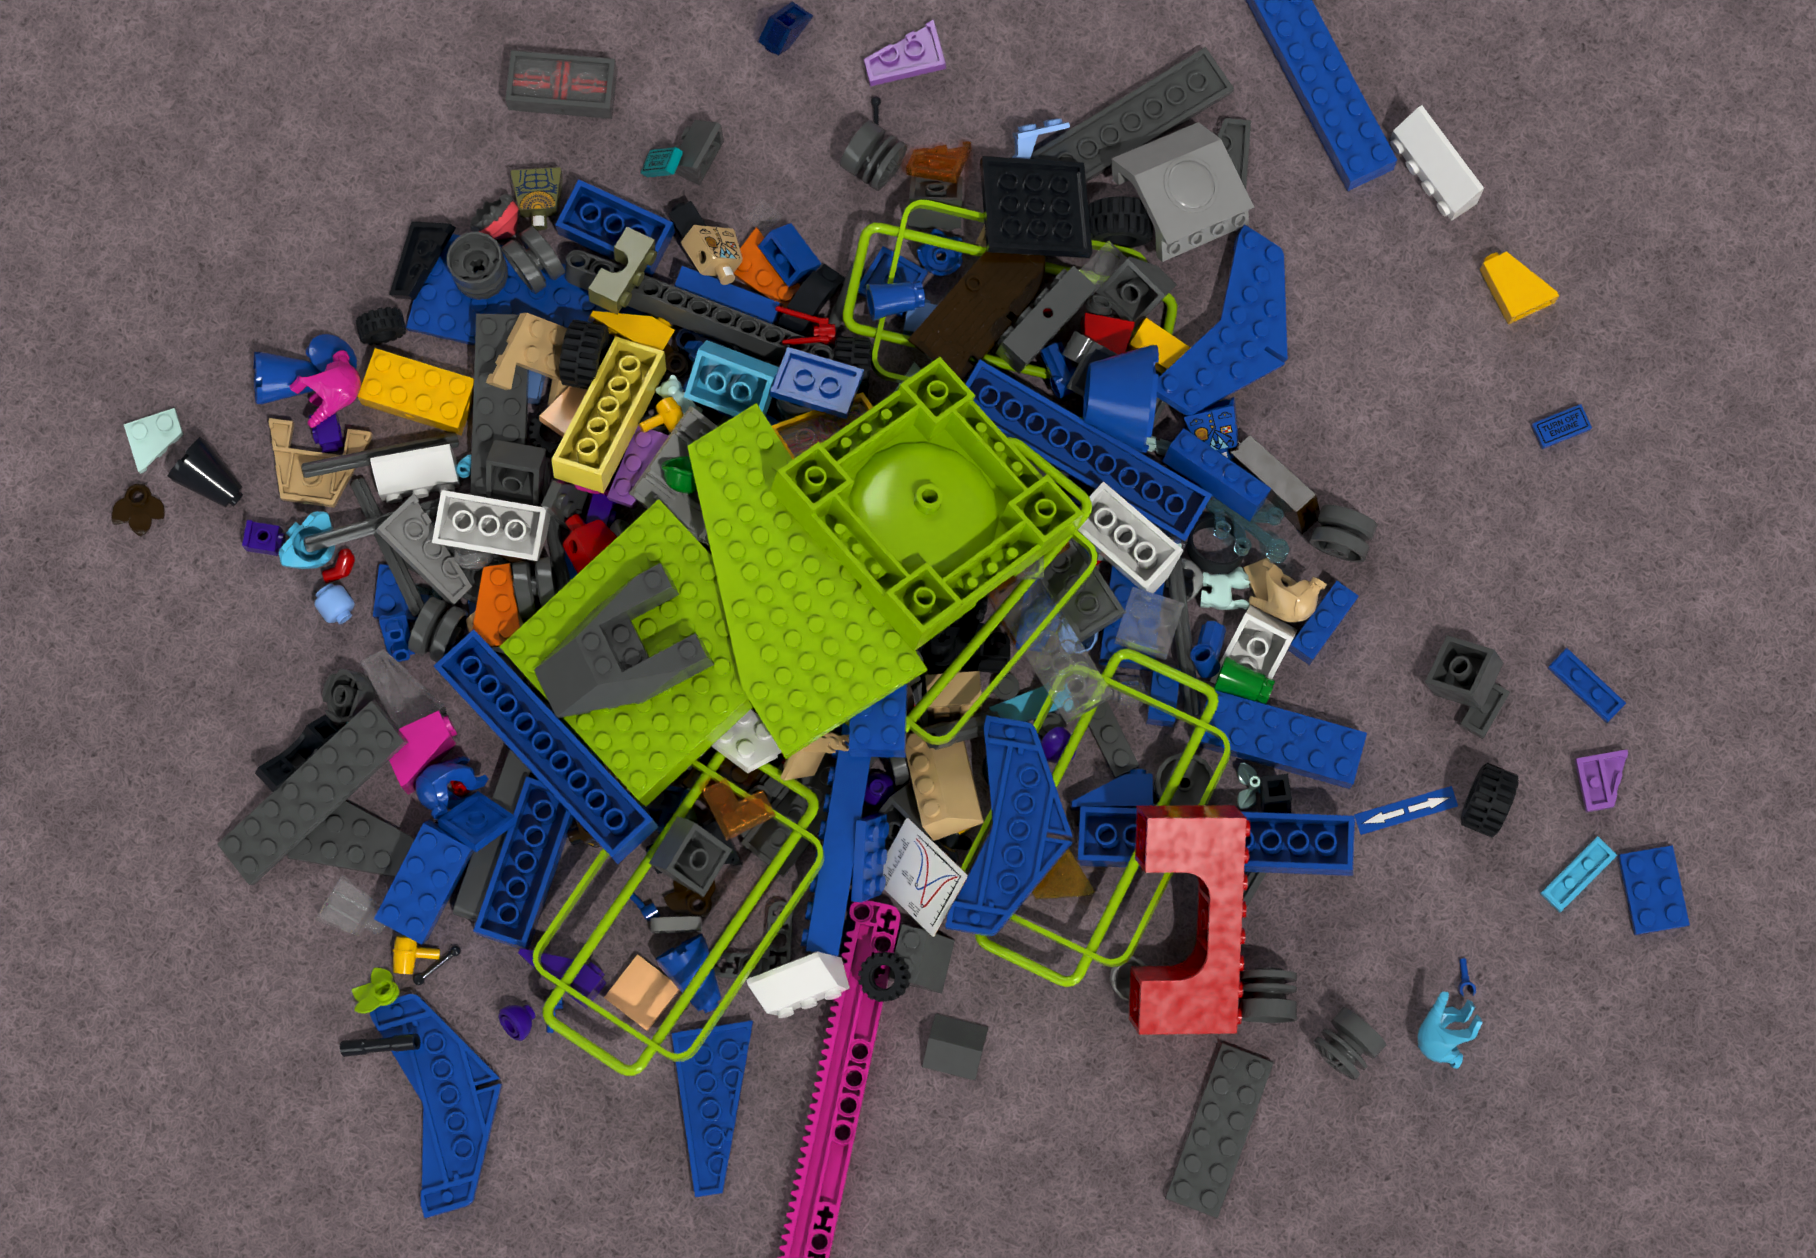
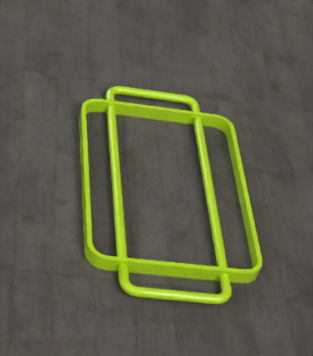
M917 200L906 207L899 227L874 222L862 230L844 304L843 321L851 332L874 338L871 365L873 371L879 377L900 384L910 378L888 372L880 366L877 359L880 340L913 348L916 347L908 341L910 336L883 330L886 317L878 320L877 328L858 324L853 319L870 237L874 233L897 237L887 284H892L903 239L981 257L987 250L986 247L906 229L908 215L913 210L919 208L928 209L984 223V213L930 200ZM1092 241V249L1124 257L1130 256L1147 262L1146 258L1134 249L1101 241ZM1045 262V273L1058 275L1063 269L1067 271L1071 269ZM1079 270L1095 285L1102 286L1109 279L1107 276ZM1169 293L1162 300L1167 305L1163 329L1172 335L1177 315V303L1175 298ZM1138 325L1133 329L1131 337L1137 329ZM986 354L982 361L990 366L1015 371L1001 357ZM971 356V358L968 360V361H973V362H977V363H978V361L975 360L972 356ZM1028 364L1021 372L1049 380L1051 377L1047 368Z
M1008 437L1025 458L1045 474H1048L1056 483L1080 501L1081 511L1084 514L1075 532L1038 560L1040 565L1039 571L1033 576L1026 575L907 715L906 733L911 730L929 744H945L956 736L1088 579L1097 564L1095 546L1078 531L1092 512L1090 497L1079 486L1017 438ZM1073 538L1090 555L1091 561L1086 571L949 733L937 737L924 731L916 724V721L1068 541ZM1037 564L1028 573H1033L1037 568ZM849 719L848 721H846V722H844V723L850 727V719Z
M1128 648L1115 652L1109 659L1102 674L1079 665L1069 666L1061 671L1033 724L1037 734L1063 683L1068 677L1080 674L1096 680L1098 683L1052 773L1056 789L1107 687H1111L1195 726L1194 732L1157 806H1167L1170 804L1205 732L1222 740L1225 746L1223 756L1199 802V805L1208 804L1231 754L1230 742L1226 734L1210 725L1219 703L1218 694L1212 686ZM1124 659L1132 660L1205 694L1208 698V703L1200 719L1113 680L1112 677L1119 663ZM992 808L961 867L966 874L993 824ZM1135 850L1086 949L1013 914L1009 920L1082 955L1074 973L1070 976L1061 975L989 940L986 936L975 934V939L983 949L1063 987L1074 986L1083 979L1092 960L1108 967H1118L1129 961L1173 873H1164L1127 950L1116 959L1104 958L1096 954L1139 867L1135 860Z
M717 751L707 766L696 760L691 766L702 772V774L561 980L543 969L541 955L609 855L604 849L596 857L534 949L533 963L536 970L545 979L556 985L543 1007L545 1023L551 1029L619 1074L634 1076L641 1073L656 1052L674 1062L686 1061L698 1052L823 865L824 850L822 845L813 834L806 831L819 809V801L816 794L795 779L785 781L781 779L783 771L770 763H766L758 769L802 796L808 802V808L797 824L717 774V769L726 758ZM712 779L791 829L792 832L650 1040L571 988L570 984L652 866L649 862L677 816L685 818L708 782ZM636 799V802L643 807V804ZM801 837L811 842L818 850L815 863L692 1046L680 1054H674L662 1048L660 1045ZM567 992L646 1044L647 1047L638 1060L632 1065L624 1064L559 1021L554 1016L553 1010L564 993Z

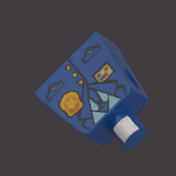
M1234 397L1220 400L1194 415H1184L1185 422L1193 435L1231 460L1229 448L1238 445Z

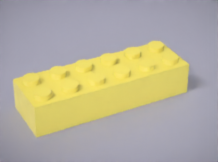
M615 336L597 371L596 378L591 382L551 459L554 478L600 493L605 492L656 392L655 389L659 386L666 372L664 351Z

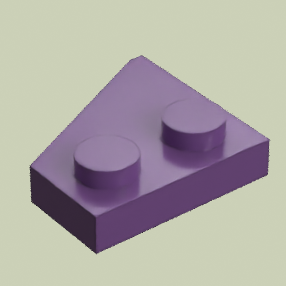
M1627 749L1575 759L1586 813L1614 807L1625 760L1628 756Z

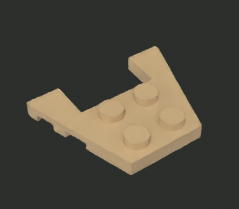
M520 313L506 341L508 345L503 355L498 356L495 362L497 366L493 374H489L486 383L509 390L512 388L516 365L552 378L548 406H550L569 387L562 385L559 375L561 348L567 328L529 313Z
M269 418L281 500L335 508L356 468L304 478L301 469L303 463L341 455L290 448L294 422ZM348 429L343 455L365 451L372 439V432Z

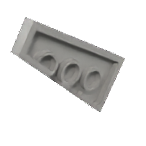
M413 494L376 529V532L452 607L471 589L472 585L455 558L450 555L445 547L446 545L432 543L434 534L432 521L428 514L424 513L418 503V498Z

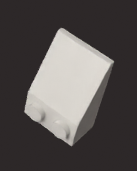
M1250 605L1220 661V669L1225 657L1228 656L1239 664L1266 675L1265 678L1272 679L1298 630ZM1219 672L1211 678L1210 682L1215 684Z

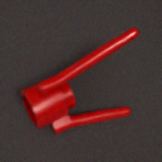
M780 306L775 307V310L819 324V326H813V337L786 339L782 341L783 345L807 343L835 345V324H828V318H819Z

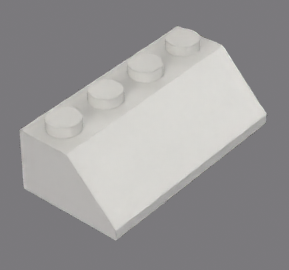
M1421 105L1393 130L1390 144L1398 155L1402 154L1407 161L1406 166L1410 173L1413 175L1417 174L1422 181L1421 186L1428 196L1432 195L1438 202L1436 205L1440 213L1445 217L1448 216L1453 221L1478 203L1484 187Z
M1103 481L1089 496L1092 502V512L1078 531L1090 540L1095 546L1096 552L1148 597H1151L1169 577L1183 553V549Z
M441 490L432 543L538 561L547 538L551 515L543 507Z

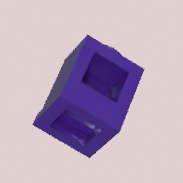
M337 413L328 417L317 425L316 428H312L315 444H320L322 453H334L338 451L339 447H344Z
M593 494L585 523L588 524L599 519L609 528L618 516V511L614 510L615 508L620 509L621 504L610 501L607 495Z
M247 520L242 546L248 552L278 556L279 549L285 544V533H282L283 530L280 526ZM262 533H268V538L264 541H261L260 535Z

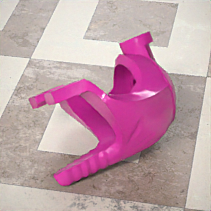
M344 350L338 351L333 355L334 362L327 364L324 372L309 377L298 375L296 380L289 386L296 394H299L307 386L315 391L308 398L312 404L317 407L319 406L307 422L311 428L316 427L328 417L352 404L359 394L361 388L359 373L350 365V357Z

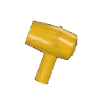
M673 397L664 398L655 407L658 414L639 423L642 432L645 433L661 424H665L667 429L672 432L684 415L683 409Z
M404 935L396 936L394 949H392L393 973L413 974L416 958L439 960L440 949L417 947L416 941Z

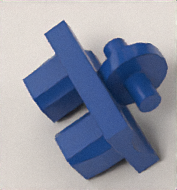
M400 611L391 616H378L389 659H394V662L409 660L410 655L416 653L408 649L411 632L405 611Z

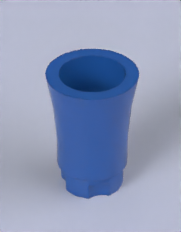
M921 281L866 285L867 306L872 321L925 306V294Z

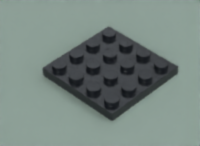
M981 157L980 173L987 252L1077 258L1091 257L1093 252L1084 162Z

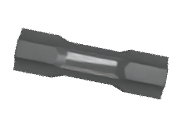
M991 710L976 713L948 743L933 745L926 742L929 748L938 750L952 746L957 742L984 737L986 715L1000 716L997 711L993 712ZM959 720L928 726L925 731L932 736H944L954 728Z

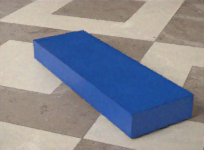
M1568 648L1548 667L1559 680L1606 723L1626 704L1623 699Z

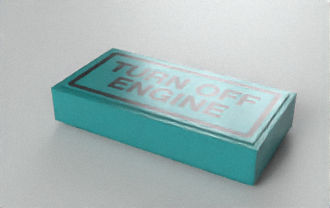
M676 147L650 150L640 174L648 178L675 174L683 151Z

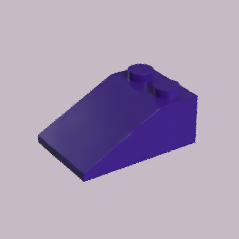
M520 949L518 954L535 968L533 963L534 951ZM546 953L541 955L543 969L561 980L574 959ZM589 962L587 965H583L570 984V987L593 1002L607 984L603 979L605 974L596 965ZM568 994V995H569L570 997H572L575 1001H577L580 1005H582L585 1009L588 1008V1006H586L585 1004H583L582 1002H580L579 1000H577L576 998H574L573 996H571L570 994Z

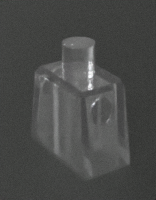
M343 874L316 917V920L323 925L359 938L366 928L379 935L385 927L384 924L374 920L379 904Z

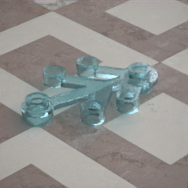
M1212 496L1206 508L1214 514L1215 527L1213 533L1219 539L1227 538L1231 531V526L1225 521V513L1232 518L1235 535L1234 551L1236 554L1245 556L1251 549L1252 544L1246 538V530L1267 547L1266 556L1270 561L1282 563L1286 560L1289 553L1287 542L1283 539L1275 540L1254 523L1279 525L1284 516L1280 508L1272 507L1268 512H1257L1249 522ZM1218 528H1223L1226 532H1222Z

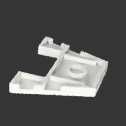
M752 710L748 711L712 745L714 749L747 773L778 758V754L782 753L759 715Z

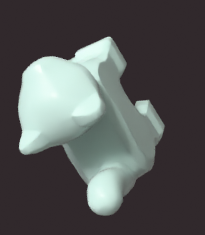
M671 375L668 381L662 382L661 386L655 389L656 393L662 398L673 397L677 404L682 407L684 414L690 406L700 413L703 412L702 408L697 407L692 400L684 398L685 392L682 391L681 383L675 375Z
M1237 567L1228 574H1209L1208 572H1203V586L1211 587L1212 592L1207 593V591L1202 590L1201 608L1212 607L1218 610H1235L1239 608L1246 610L1249 608V602L1246 600H1232L1231 588L1247 589L1250 587L1249 576L1242 567Z

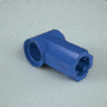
M1062 342L1049 345L1040 351L1051 376L1050 383L1058 399L1074 393V391L1066 387L1077 369L1072 366L1068 357L1062 355L1064 351Z
M1207 621L1206 624L1202 625L1197 645L1190 652L1192 662L1198 674L1203 678H1211L1220 670L1218 659L1226 628L1216 621Z

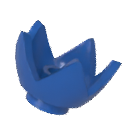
M934 229L930 233L931 235L963 242L962 238L947 237L938 229ZM923 244L917 249L920 262L933 275H949L955 272L963 262L961 252ZM942 253L946 256V259L939 261L936 256Z

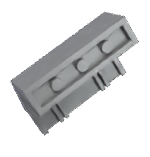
M1199 122L1112 158L1113 181L1118 185L1130 181L1134 185L1154 225L1156 256L1162 262L1238 230L1244 224L1249 225V210L1254 208V205L1222 140Z
M690 406L634 485L629 495L644 505L646 509L659 499L702 545L710 548L698 492L685 494L669 488L665 482L664 471L661 468L662 463L669 459L681 456L690 457L687 446L718 427L698 410Z

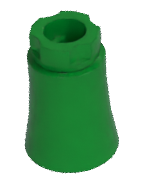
M1226 656L1214 689L1266 704L1275 680L1265 678L1266 675L1241 665Z

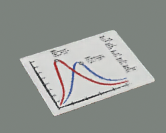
M906 818L887 853V861L883 867V876L886 879L884 890L934 937L968 876L909 818Z

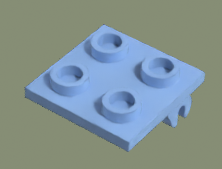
M1061 118L1043 121V127L1037 128L1036 124L1019 126V132L1013 133V138H1015V154L1012 158L1030 159L1039 134L1070 128L1069 122H1062Z

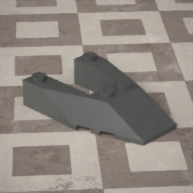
M661 563L635 576L598 605L534 669L557 718L590 713L593 710L604 708H618V706L643 703L714 665L703 641L696 633L649 657L632 620L680 595L669 572Z

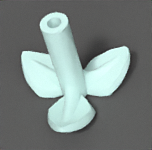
M1240 763L1237 772L1239 782L1249 786V789L1239 792L1237 803L1240 809H1249L1256 803V792L1260 793V778L1257 777V772L1252 766Z

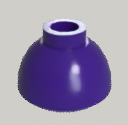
M1064 727L1053 728L1042 739L1041 745L1048 762L1058 763L1071 737L1070 732Z
M882 772L869 774L863 803L869 808L880 810L886 801L897 792L894 780Z
M509 1005L500 1009L499 1021L503 1029L511 1038L523 1041L530 1033L532 1020L536 1017L533 1009L529 1005H524L523 1007Z

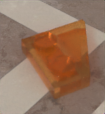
M963 142V147L947 149V145L916 149L913 151L906 166V174L956 184L972 150L971 142Z

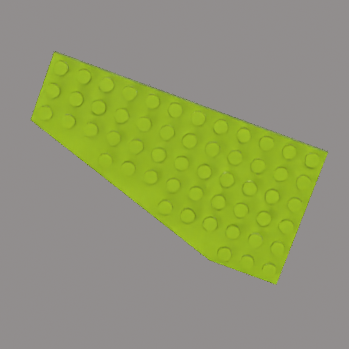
M757 403L687 446L741 686L786 759L927 671L917 652L912 650L861 593L860 589L862 586L828 548L823 550L770 491L777 470L793 459Z

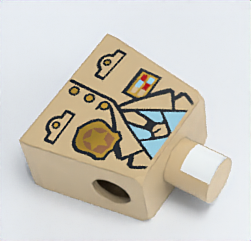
M693 225L681 241V244L699 273L707 276H718L722 285L732 283L735 280L734 272L743 260L734 229Z

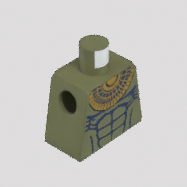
M561 167L511 170L521 217H531V226L536 230L547 229V216H557L559 213L563 183Z

